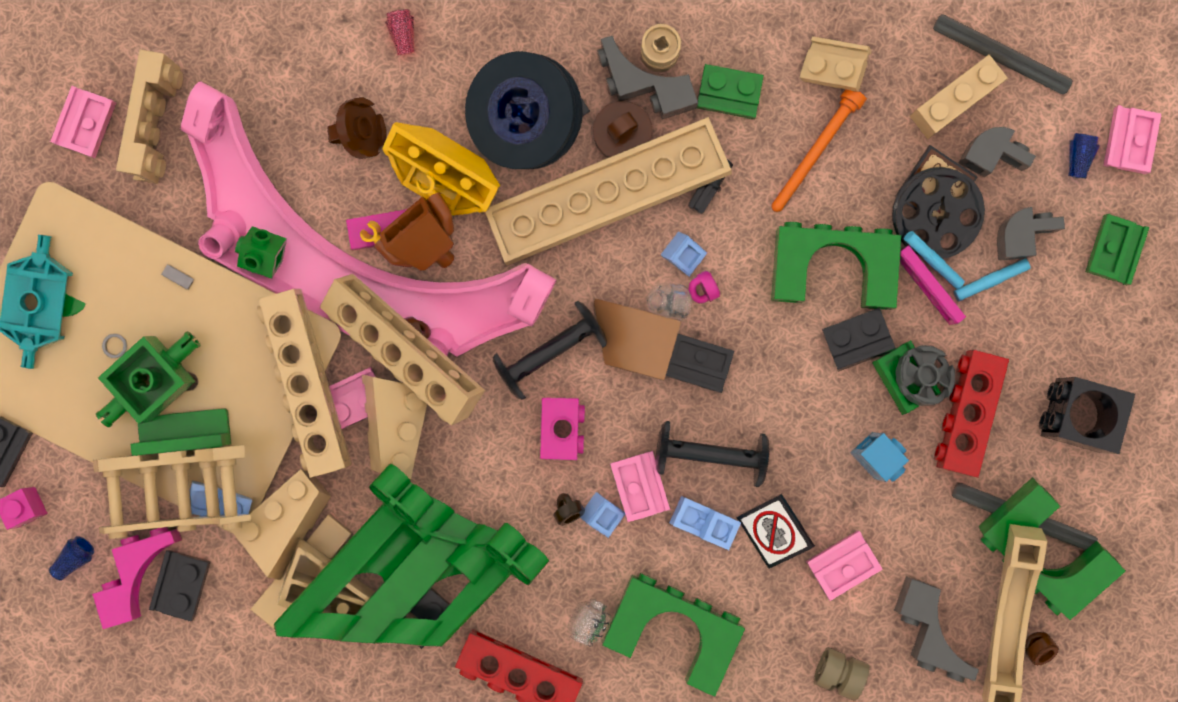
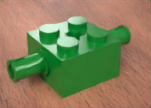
M187 331L169 349L156 336H143L98 377L114 396L106 406L96 413L98 420L102 417L105 418L101 423L110 428L126 411L138 424L151 422L196 382L181 363L196 348L201 346L198 340L193 341L195 336ZM145 374H148L150 377L149 385H146L145 383L148 379Z

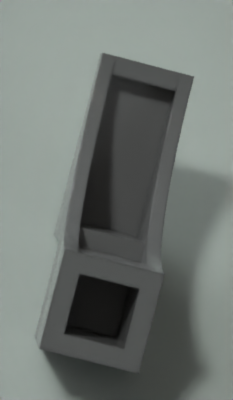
M613 36L601 39V49L597 50L601 66L608 67L610 77L606 78V82L611 96L617 95L618 101H625L653 92L654 95L650 96V102L654 113L660 112L662 120L697 108L698 101L689 74L678 77H663L647 73L627 60L617 47Z
M906 576L894 611L902 615L901 621L918 627L919 622H922L911 652V656L918 660L917 666L935 672L936 667L946 670L947 677L964 683L965 678L975 681L979 669L960 659L949 647L942 634L938 618V602L941 589Z

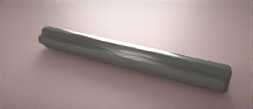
M941 14L934 24L933 29L984 56L990 54L994 61L1060 94L1067 93L1072 85L1073 80L944 14Z
M957 483L952 493L953 498L991 513L995 512L1006 502L1003 499L963 483ZM1047 518L1037 527L1042 528L1044 534L1083 550H1087L1093 543L1098 541L1096 536L1051 518Z

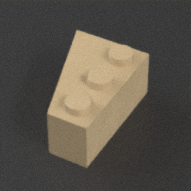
M362 375L366 395L365 413L368 416L369 426L367 434L371 470L381 474L391 463L411 479L427 403L418 399L415 393L404 383Z
M300 469L250 513L251 521L242 522V528L232 529L231 531L268 578L281 580L286 572L284 570L295 552L299 538L303 539L308 530L312 529L331 495L316 477L310 478L307 471L305 472Z
M299 538L279 593L277 605L288 608L331 561L301 538ZM353 577L322 613L355 615L375 591Z

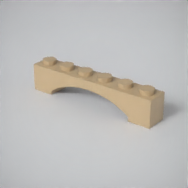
M1010 524L983 686V702H1021L1028 623L1040 572L1043 571L1048 542L1042 528Z

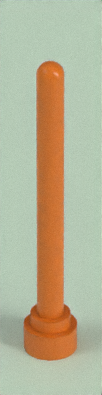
M844 90L840 95L841 101L839 104L841 106L772 203L771 207L774 212L783 210L848 115L854 113L856 109L860 110L867 98L860 91Z

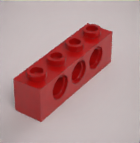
M968 350L966 355H961L957 366V372L961 374L958 384L954 385L949 400L953 402L950 414L946 413L942 423V431H945L942 443H938L934 454V460L938 461L937 468L979 478L1009 359L977 350ZM975 375L979 376L983 381L982 389L979 392H976L971 386V380ZM968 404L975 409V417L971 421L966 420L963 415L964 408ZM960 434H964L968 440L967 447L962 451L956 446V438Z
M474 629L471 630L455 665V668L460 669L459 674L465 678L475 681L478 677L488 682L487 686L496 692L504 693L506 690L515 694V699L519 702H575L583 684L582 678ZM486 656H493L497 659L499 666L494 670H488L483 666L482 659ZM513 669H522L526 673V680L521 683L514 682L510 678V672ZM543 681H548L553 684L555 690L550 695H543L538 691L537 686Z

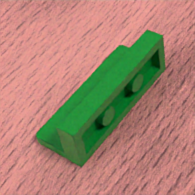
M222 408L158 415L151 422L137 423L139 442L130 445L132 456L230 445L231 435L228 410Z

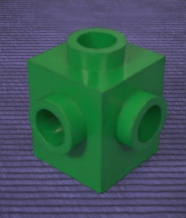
M252 226L245 237L240 236L236 244L235 253L239 254L237 267L272 279L283 262L287 238Z

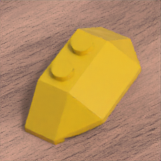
M398 122L392 125L382 149L385 155L389 157L391 166L403 186L427 200L429 198L428 195L421 193L417 189L416 182L419 180L423 188L429 189L431 181L426 175L430 174L436 181L434 188L436 193H441L452 212V216L475 212L481 213L489 209L500 184L483 158L433 128Z

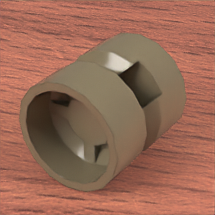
M827 647L816 668L814 684L829 691L836 688L839 695L856 701L864 690L870 666L868 663L854 657L846 660L844 653Z

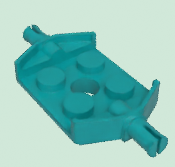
M38 234L36 252H32L31 256L7 264L0 317V332L19 345V349H23L20 365L22 368L34 369L35 355L38 348L63 340L65 337L60 336L67 278L68 276H73V273L50 257L49 249L52 236ZM30 293L34 294L38 300L37 307L34 310H29L25 304V299Z

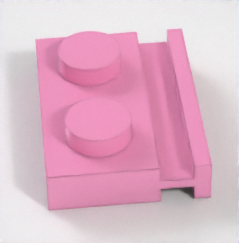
M71 86L50 142L96 158L116 102Z
M1120 105L1116 106L1113 111L1103 166L1116 167L1117 169L1141 174L1151 173L1161 113L1135 108L1129 109Z
M372 367L329 386L341 429L368 418L367 413H365L366 395L362 375L376 377Z
M653 451L610 463L628 522L670 510L660 474L656 470Z
M858 530L806 561L830 601L883 570Z

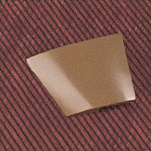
M595 299L594 307L597 322L607 339L606 346L602 348L605 365L664 381L681 321Z

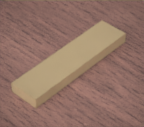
M329 514L306 542L332 560L353 533ZM291 561L284 570L286 572L282 579H275L250 609L273 629L274 623L287 610V608L277 604L279 593Z

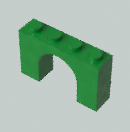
M784 222V226H779L776 229L771 301L803 303L806 294L807 268L811 257L817 250L823 247L838 246L853 253L862 267L861 308L877 309L880 307L882 310L897 308L901 235H893V230L874 229V233L862 232V227L846 226L844 231L832 230V225L815 224L813 229L802 228V223Z
M1032 477L978 526L983 534V537L980 539L992 552L998 549L1005 556L1010 524L1037 528L1061 506ZM1096 541L1069 565L1058 569L1043 568V571L1040 572L1034 594L1037 595L1041 592L1047 598L1045 604L1057 616L1063 613L1071 620L1125 573L1126 570Z
M640 573L639 577L631 575L604 635L602 646L631 658L644 627L653 617L664 612L684 614L695 622L700 633L699 648L685 681L688 685L715 697L745 631L744 626L739 623L741 618L727 611H724L722 615L711 611L713 607L711 604L698 598L691 602L683 598L685 594L683 591L668 585L666 590L655 585L657 580L646 574Z

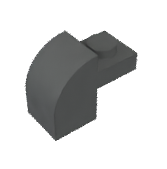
M994 127L974 138L967 146L958 163L982 177H986L993 172L999 159L1020 171H1024L1032 165L1036 156L1029 152L1030 149L1020 142H1010L1015 130L1006 127Z
M1032 207L1024 208L1010 215L1003 221L997 233L998 261L1027 259L1036 256L1035 234L1054 233L1065 229L1064 217H1053L1052 212L1034 214L1033 219Z

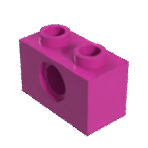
M542 398L540 459L577 460V453L583 454L584 435H578V423H584L585 405H579V399ZM559 420H567L571 424L572 431L568 437L561 438L555 434L554 426Z

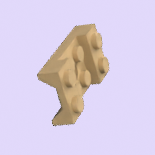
M141 49L139 50L116 171L134 175L133 180L158 184L159 177L164 176L166 162L163 159L164 155L153 149V146L158 144L160 138V130L157 128L158 119L165 112L166 103L163 95L175 97L176 89H180L182 86L183 73L180 71L181 68L165 54Z

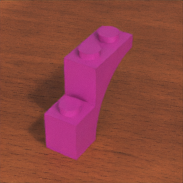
M168 527L149 531L151 535L149 538L140 540L139 535L120 540L122 546L112 549L120 579L101 584L103 590L92 594L102 629L141 617L139 591L142 578L150 563L161 551L182 540L177 529L169 531Z

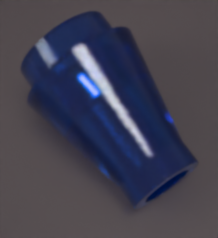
M1074 133L1073 140H1069L1068 176L1087 179L1088 171L1100 147L1098 145L1099 137Z
M80 536L67 540L55 562L49 568V573L56 580H64L69 574L92 560V555L94 554L93 546Z

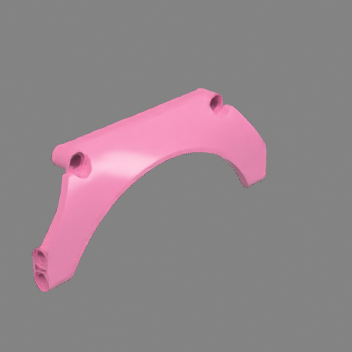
M202 81L198 82L190 92L181 122V131L188 135L201 169L206 193L207 217L214 220L212 227L200 237L198 242L199 248L205 256L214 259L276 294L291 289H302L307 309L330 320L328 315L319 307L334 279L354 274L403 318L414 317L416 320L426 323L431 330L428 340L446 356L450 352L458 357L493 338L534 325L556 283V279L528 263H524L502 274L480 280L443 283L421 281L388 273L348 255L313 230L278 193L263 171L251 148L234 100ZM252 226L287 238L283 262L272 279L237 267L239 254L235 253L236 244L240 236L245 237ZM336 324L340 331L350 336L340 325Z

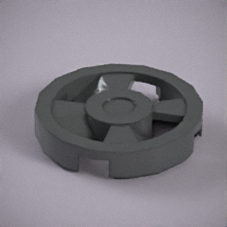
M921 345L906 351L899 359L896 367V382L900 392L908 401L918 406H932L942 402L944 398L949 397L956 383L955 369L953 365L949 366L948 361L944 358L947 355L942 350L934 346ZM912 356L914 358L917 367L909 362V357ZM936 359L942 365L939 368L934 365ZM915 383L920 387V390L917 394H911L907 386ZM939 383L944 388L936 397L931 387Z

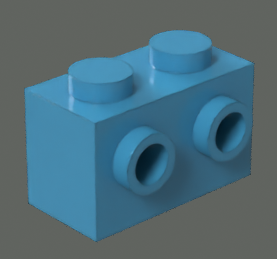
M872 432L850 452L875 480L887 482L889 479L892 482L898 479L906 470L903 466L909 461L904 456L906 449L895 438L889 439L884 433Z

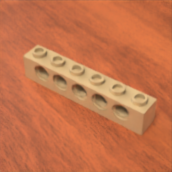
M354 274L334 279L319 307L328 315L330 320L340 325L350 334V337L355 342L360 343L369 351L376 361L388 368L397 380L407 385L418 399L427 403L436 411L443 421L448 422L452 426L468 418L485 390Z
M291 289L259 298L258 316L261 323L266 324L268 331L266 344L270 353L275 355L277 365L274 367L275 375L278 382L283 383L286 394L283 395V402L286 411L292 414L294 421L291 427L295 441L300 442L302 449L300 461L305 472L308 471L311 478L350 466L351 460L302 289ZM283 316H287L292 324L291 329L287 333L280 328V320ZM292 345L296 346L300 351V358L297 362L292 361L288 356V350ZM300 375L305 376L309 382L308 389L305 392L297 387L296 382ZM307 405H312L317 410L315 421L309 420L306 417L305 408ZM315 435H321L325 439L326 446L324 450H319L315 447L313 443Z

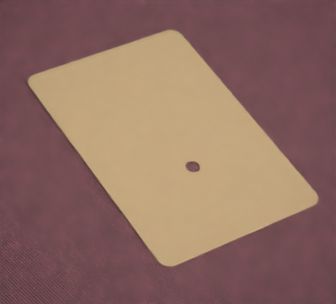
M46 182L41 184L33 196L0 267V317L7 264L31 256L32 252H36L38 234L52 236L49 249L50 257L73 273V276H68L66 294L86 305L79 313L73 316L62 317L60 336H65L64 339L38 348L35 355L34 369L20 367L23 349H19V345L0 332V416L92 463L96 459L132 456L130 444L139 442L138 425L134 418L126 411L109 428L101 423L105 418L102 417L98 420L96 417V413L114 398L98 377L119 359L108 357L103 352V340L110 334H119L126 340L127 352L143 336H156L169 349L188 331L195 336L193 341L198 340L201 346L196 348L181 363L187 372L197 376L198 385L194 390L183 392L159 415L222 408L228 410L231 444L226 446L244 445L245 458H237L236 465H233L235 492L252 499L249 514L261 505L293 439L291 427L294 421L291 412L288 413L285 409L283 395L286 394L283 383H279L275 375L274 367L277 365L274 353L271 354L266 344V336H268L266 324L261 323L257 312V307L260 306L258 299L276 293L57 183ZM167 264L194 279L189 290L161 275ZM32 293L27 295L25 299L26 307L29 310H34L38 304L35 295ZM308 310L324 370L326 371L340 342L341 332L334 322ZM283 316L280 320V328L287 333L291 329L292 324L287 316ZM112 337L107 341L106 349L110 354L117 355L123 350V342L118 337ZM292 345L288 350V356L294 362L299 360L300 351L296 346ZM145 374L148 378L145 383L146 385H149L150 377L148 374ZM300 375L297 378V387L305 392L308 389L309 382L305 376ZM152 454L142 455V461L153 460ZM199 462L190 463L191 468L188 469L189 489L192 480L204 483L203 468H199ZM171 465L158 466V472H155L157 496L178 506L175 470H172ZM215 466L217 487L222 489L220 467ZM139 468L122 470V476L119 477L144 489L143 473L139 474Z

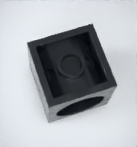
M1078 377L1056 378L1055 383L1052 382L1047 391V399L1050 402L1047 412L1044 411L1040 417L1039 429H1042L1040 436L1097 453L1120 454L1135 394ZM1082 393L1094 402L1097 409L1096 424L1084 436L1076 431L1070 418L1071 406Z

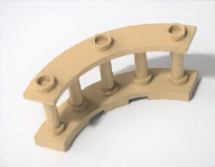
M244 445L152 454L153 460L142 461V455L93 460L94 472H103V477L107 479L111 522L110 526L99 527V533L108 534L109 539L128 537V531L177 526L178 532L196 530V525L208 524L222 525L223 530L242 528V522L251 521V514L237 513L233 465H236L237 458H245ZM199 462V468H203L207 516L192 517L188 469L191 468L190 463ZM171 465L172 470H175L179 518L160 520L155 472H158V466ZM215 466L220 467L225 515H220ZM139 468V474L143 473L147 521L124 524L119 476H122L123 469Z

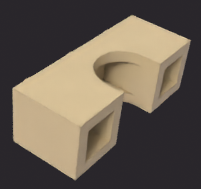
M989 54L916 109L910 117L925 137L929 139L997 88L1008 77Z

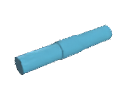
M913 231L905 235L904 240L955 289H959L964 285L965 281Z
M1026 258L954 290V295L959 302L1031 269L1030 264Z

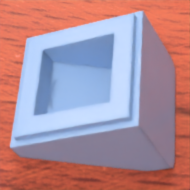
M677 232L661 253V256L690 277L707 252L688 235Z
M596 492L584 508L585 512L580 518L609 538L624 517L625 512Z

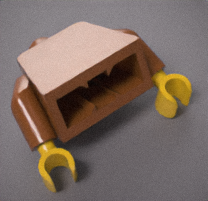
M430 174L426 175L431 181L429 189L423 188L419 180L416 182L417 189L421 193L428 195L429 198L427 200L422 196L383 231H381V227L377 222L370 221L367 225L373 230L374 235L368 234L364 229L360 232L361 239L365 242L373 241L375 243L374 248L391 265L415 267L420 271H424L435 262L442 268H447L454 261V254L450 251L454 245L451 237L454 232L452 212L441 193H436L434 189L436 181Z

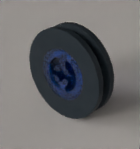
M515 51L495 57L476 74L466 97V125L473 143L487 159L509 169H539L553 164L563 157L574 144L582 123V99L575 80L560 63L540 54ZM521 90H528L526 98L514 97ZM532 119H538L536 124L533 122ZM520 125H534L526 133L519 131Z

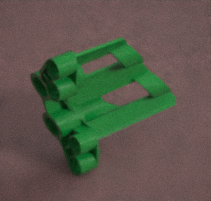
M390 463L369 486L372 493L383 504L274 623L275 633L278 637L316 638L340 642L393 643L442 647L510 575L529 586L548 564L549 559L537 547L526 542L521 533L510 524L504 523L496 530L483 524H476L456 514L451 507L429 496L422 488L413 484L398 467ZM374 573L383 578L384 583L355 615L322 613L355 575ZM458 574H463L470 581L437 620L405 618L436 582Z

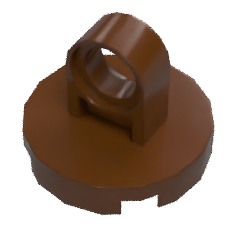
M364 97L346 100L339 107L336 115V124L327 127L328 141L331 144H342L351 156L358 159L377 156L380 153L378 152L379 148L384 146L386 141L384 118L381 113L376 115L371 107L375 104Z
M616 101L606 105L597 114L593 124L595 144L598 150L607 158L649 142L652 138V123L648 114L639 105L630 101Z

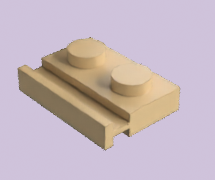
M812 36V45L808 49L799 78L804 82L859 92L868 64L867 59L872 51L870 47Z

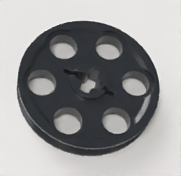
M933 167L922 170L904 183L895 198L892 221L896 235H901V242L903 245L908 246L909 244L904 240L905 235L910 231L915 232L916 230L923 229L926 232L924 242L942 259L955 256L970 246L981 230L985 215L983 196L975 182L959 171L946 167ZM933 177L936 181V188L933 192L925 194L922 190V183L925 179ZM957 181H962L965 185L964 193L959 197H953L951 194L952 185ZM908 202H914L917 206L916 213L910 218H905L902 213L903 206ZM940 207V209L944 210V215L939 216L937 219L932 216V213L939 210ZM966 209H972L974 212L973 221L963 225L960 221L961 213ZM953 233L955 238L954 244L950 248H942L940 241L943 235Z

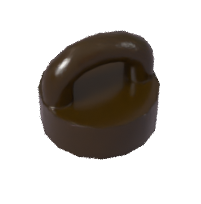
M561 493L557 498L558 509L554 512L553 516L558 525L564 526L579 519L584 514L585 509L580 500L572 501L568 494Z

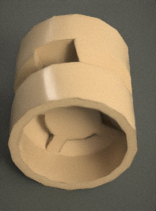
M667 24L651 26L645 32L642 38L640 56L642 63L647 69L662 73L675 66L681 49V39L678 32Z

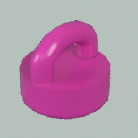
M706 270L696 275V278L689 283V295L697 303L711 302L720 297V291L716 282ZM697 285H700V286H701V288H702V290H703V292H704V295L699 296V295L697 294V292H696V286H697Z

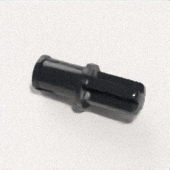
M727 159V161H728V163H729V165H730V168H732V167H733V163L730 162V161ZM725 177L697 188L688 203L689 208L694 212L703 214L716 192L721 191L720 185Z

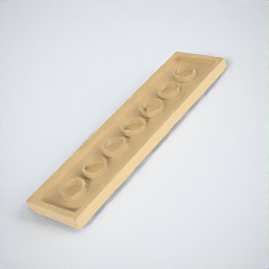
M707 117L490 206L485 213L503 260L508 266L731 175L732 170L711 121Z

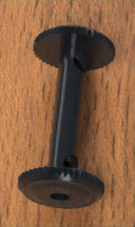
M577 301L574 303L583 319L525 355L515 364L506 367L497 353L493 356L497 372L517 399L523 400L526 398L517 382L572 348L585 337L593 334L602 348L606 346L607 339L602 328L583 302Z
M666 421L661 425L655 459L656 470L659 474H664L666 459L669 457L753 468L754 487H760L764 483L770 454L769 438L766 434H760L755 451L669 439L670 421Z

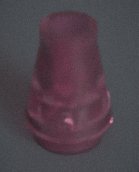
M410 9L386 13L387 21H385V24L396 48L397 56L415 53L414 16H411Z

